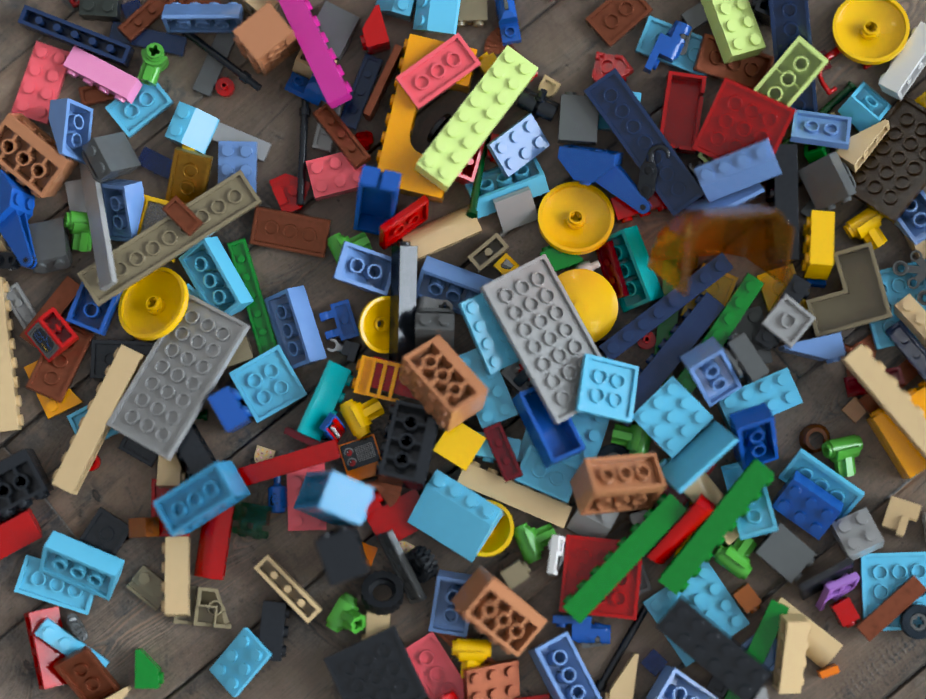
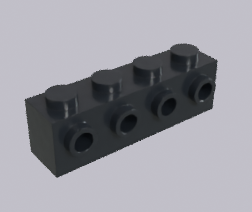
M793 274L770 311L785 293L798 304L802 298L805 300L811 292L809 289L811 283ZM761 325L751 341L769 351L772 347L775 349L781 340Z

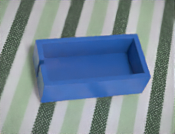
M363 166L358 183L353 230L379 235V226L396 215L401 173L388 170L382 172L381 169L374 166Z
M534 387L518 393L512 399L545 468L576 456L586 449L571 417L555 425Z

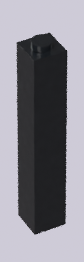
M399 241V245H392L389 360L395 362H402V358L415 350L418 246L410 245L408 241Z

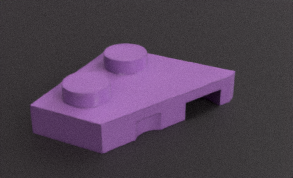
M854 572L852 574H844L836 581H828L823 586L824 589L815 606L819 611L825 609L828 600L833 599L835 602L843 595L855 589L861 577L857 572Z

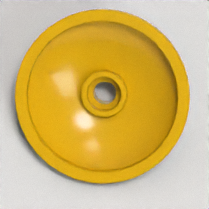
M380 296L371 300L364 307L359 318V334L362 341L372 351L383 354L389 353L390 296Z
M493 500L488 501L502 509L504 515L477 555L478 557H491L501 553L509 546L514 535V522L510 512L502 504Z

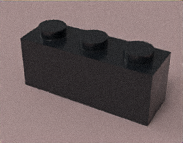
M263 601L259 640L272 653V656L268 659L269 661H282V657H286L287 646L284 645V638H288L289 626H286V618H290L291 607H287V602Z

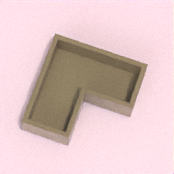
M868 242L834 252L843 290L806 300L809 313L816 318L812 322L816 338L893 317L872 243Z

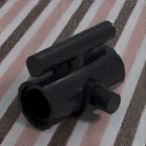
M525 88L516 107L527 111L528 114L532 113L535 120L540 117L551 122L560 104L546 98L547 90L540 89L539 93H535Z

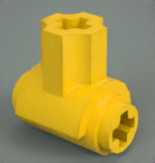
M870 207L847 221L845 226H843L844 231L851 239L858 238L859 240L862 239L864 243L871 242L874 250L888 241L879 228L882 226L881 221L884 217Z
M372 398L363 404L350 399L339 405L340 413L353 436L357 437V439L371 432L370 425L373 424L372 421L385 414L377 398Z
M457 638V640H453L452 655L459 658L458 662H461V678H463L464 668L479 666L481 663H484V659L491 657L492 642H488L485 639Z

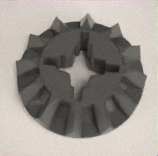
M75 613L67 615V624L77 640L80 639L84 642L88 639V634L82 621Z

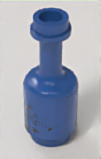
M281 476L274 478L273 486L268 488V508H270V513H285L288 507L287 487L281 484Z

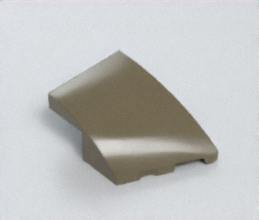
M190 586V616L173 617L172 623L231 629V623L217 588Z

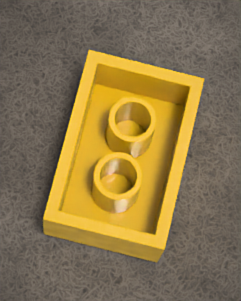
M812 210L810 216L806 217L802 235L805 236V242L802 243V253L805 255L801 263V271H804V278L827 280L834 259L835 212Z

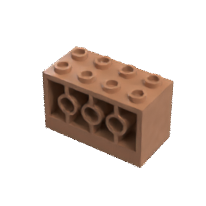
M270 2L233 30L235 35L233 40L245 59H249L251 66L258 74L261 72L264 76L300 48L293 30Z
M8 113L0 124L1 169L8 174L12 173L19 184L28 186L34 196L38 198L54 197L79 162L60 155L55 139L24 114Z
M439 334L402 358L399 373L400 382L411 390L413 397L423 404L426 412L431 413L436 419L437 424L444 428L446 432H449L483 409L488 388Z
M656 452L585 458L570 481L580 516L650 509L667 487Z
M481 565L451 600L456 606L454 610L465 621L474 625L479 632L484 633L494 644H498L508 655L513 653L519 657L547 623V620Z

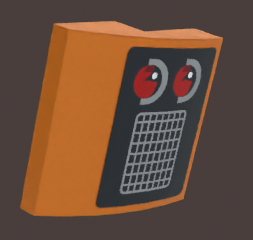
M374 433L338 445L347 477L360 482L377 476L378 460L382 461V457H380V450Z

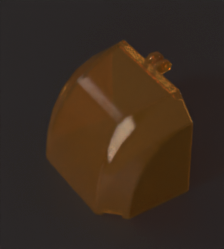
M749 204L682 211L672 221L668 222L657 235L650 252L647 267L683 295L688 293L690 270L697 268L699 257L719 255L721 253L745 257L782 284H787L795 229L779 210L765 205Z

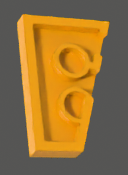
M38 360L24 367L28 378H30ZM70 387L62 403L36 393L48 419L84 403Z

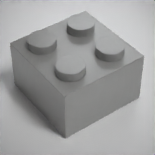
M867 507L836 520L831 525V531L845 558L850 557L852 561L884 546V539Z

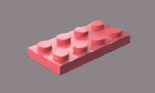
M457 33L395 78L419 110L479 67L481 63L461 35Z
M36 41L11 110L12 113H22L31 120L49 125L50 100H56L59 97L67 74L66 72L68 71L63 66V63L70 52Z
M325 463L287 474L288 531L327 530V522L293 509L306 473L325 471Z
M429 632L406 647L429 699H437L441 695L453 690L458 699H464V680L434 632Z

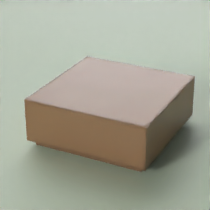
M856 396L841 409L853 423H856L867 412L858 402L859 399Z

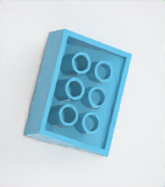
M712 419L673 458H664L659 462L666 484L681 494L739 440L716 420Z
M436 470L427 483L407 522L472 563L504 514L502 509L441 471Z

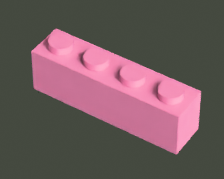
M76 46L72 48L63 63V66L68 70L67 74L73 78H82V81L91 87L96 85L99 87L98 90L106 95L109 93L115 95L114 98L121 103L126 101L132 104L143 86L138 78Z

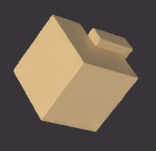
M891 496L882 527L895 531V536L903 538L908 521L917 522L922 505Z

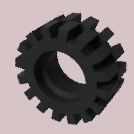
M416 546L405 554L419 583H425L439 572L437 570L439 566L436 565L438 561L434 560L435 555H431V550H427L426 546Z

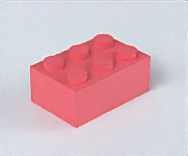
M342 152L305 161L316 201L358 191V183L364 165L355 170Z

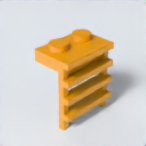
M362 355L356 365L358 374L357 378H353L351 389H354L353 393L396 402V398H392L401 364ZM376 363H381L384 365L377 394L370 393ZM389 365L394 366L395 369L387 397L381 395Z

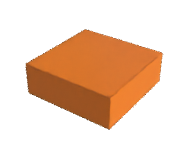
M362 542L366 558L370 566H372L378 548Z
M836 664L816 670L818 676L822 679L840 672Z

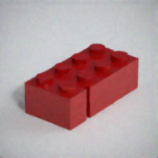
M668 71L659 129L672 148L677 149L676 153L694 155L696 152L692 147L699 134L704 99L702 96L705 93L707 76Z

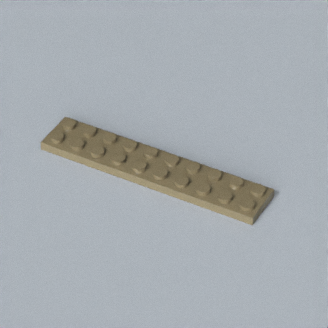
M239 170L186 204L203 222V225L190 237L167 216L112 251L117 283L106 291L100 290L95 262L78 272L77 275L99 307L197 245L203 239L208 238L261 204L262 201L242 171Z

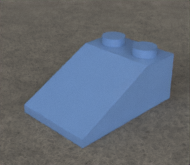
M69 98L50 100L49 122L59 154L85 164L81 152L83 150L82 146L91 140L94 109Z
M115 179L101 183L110 240L127 242L137 236L145 201L142 181Z
M923 190L894 223L915 246L926 239V194Z
M344 241L333 278L360 290L378 296H387L391 284V257Z
M841 332L799 341L792 348H789L787 345L778 347L781 352L817 361L826 360L827 364L840 361L841 357L846 355Z
M714 337L709 338L680 356L709 407L742 388L723 348Z
M439 569L429 631L467 638L469 623L454 610L456 606L451 600L472 575Z
M665 665L646 699H719V697L676 668Z

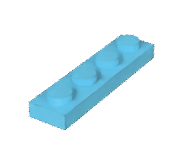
M48 617L45 618L35 631V635L66 656L86 645ZM89 647L106 668L109 660Z

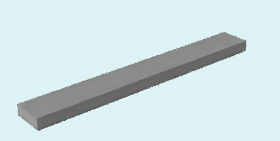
M79 162L100 290L106 291L117 283L101 183L94 180L86 164Z

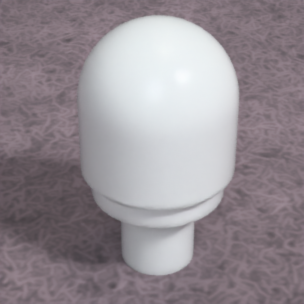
M599 260L592 263L584 261L578 264L575 269L594 271L601 267Z

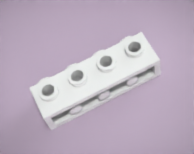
M920 22L912 30L911 36L903 50L897 57L892 59L890 67L879 79L878 84L882 92L900 101L926 65V23Z

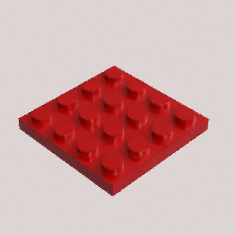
M725 77L692 149L715 159L768 137L775 154L796 109Z
M566 535L559 612L568 613L563 608L565 605L563 600L570 593L574 595L578 591L576 588L583 579L587 581L592 576L590 572L596 565L602 566L605 562L603 558L610 551L614 553L618 549L616 544L620 540ZM642 558L589 615L637 620Z

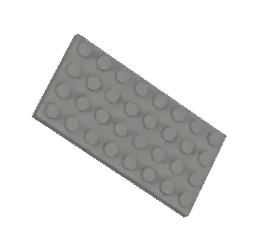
M543 254L482 286L480 290L552 421L557 425L578 413L575 411L583 355L587 353L599 357L602 356L546 254Z
M189 294L188 306L182 320L170 333L157 339L106 425L170 461L250 326Z

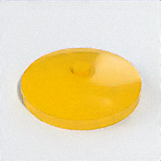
M846 0L837 9L832 23V36L839 51L848 59L864 65L883 64L895 58L905 47L910 32L908 16L896 0Z
M567 182L551 189L542 199L537 217L538 227L544 240L554 249L571 255L587 254L600 248L609 239L615 219L614 209L608 197L597 187L582 185L579 182Z
M160 267L124 290L118 305V317L123 329L134 338L144 341L156 340L170 333L180 323L188 306L189 292L184 279L175 271L166 267Z
M572 269L558 275V278L594 343L601 340L612 329L618 314V300L613 287L603 276L591 270Z

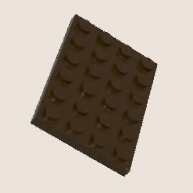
M904 96L901 101L898 100L881 120L887 119L889 121L890 130L855 173L850 170L856 182L855 190L857 192L852 196L892 223L899 219L926 186V108L907 96Z

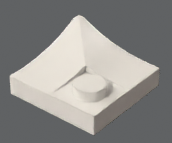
M552 534V539L549 540L548 576H558V572L564 563L566 537Z

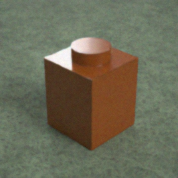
M159 517L128 518L129 538L159 536Z
M745 582L731 593L745 613L750 612L752 614L760 608L759 604L762 601L748 583Z

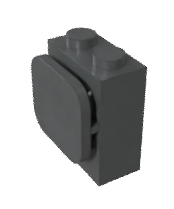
M325 1L317 16L321 24L318 27L320 32H325L329 40L326 44L329 49H333L337 57L335 60L340 62L351 44L361 21L359 17Z
M576 92L561 94L557 143L596 145L599 112L586 93H584V96L576 95Z
M124 132L95 137L82 146V158L94 180L99 183L130 174L141 166Z
M837 151L798 170V174L818 211L823 209L830 211L836 208V203L841 202V204L852 200L851 196L857 193L855 190L856 182L848 166L841 161Z
M64 218L29 224L37 264L32 269L33 273L44 274L69 268L73 263L69 242V231L67 227H64Z
M448 308L418 309L415 319V349L439 334L454 350L455 312Z
M736 332L728 337L727 343L723 345V350L738 379L744 377L749 384L770 372L745 332L741 334Z
M777 523L779 531L769 533L753 552L787 582H797L803 575L801 571L805 567H810L815 561L814 556L816 553L782 523Z

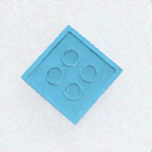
M280 345L273 347L229 373L257 423L308 395Z
M587 353L584 354L575 411L623 423H632L639 366Z
M673 376L632 417L671 458L714 418Z

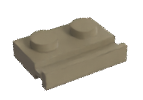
M146 565L141 567L126 586L154 611H157L161 601L165 600V592L162 593L161 583L164 580Z

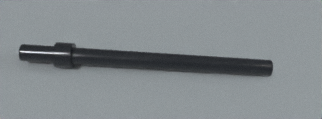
M182 33L237 75L241 82L250 85L256 91L262 88V85L254 80L250 73L246 70H241L194 33Z
M303 98L299 108L301 122L296 205L300 206L304 205L308 117H310L311 112L309 101Z
M644 604L637 614V620L633 621L600 680L597 679L595 686L599 694L605 691L607 681L648 613Z

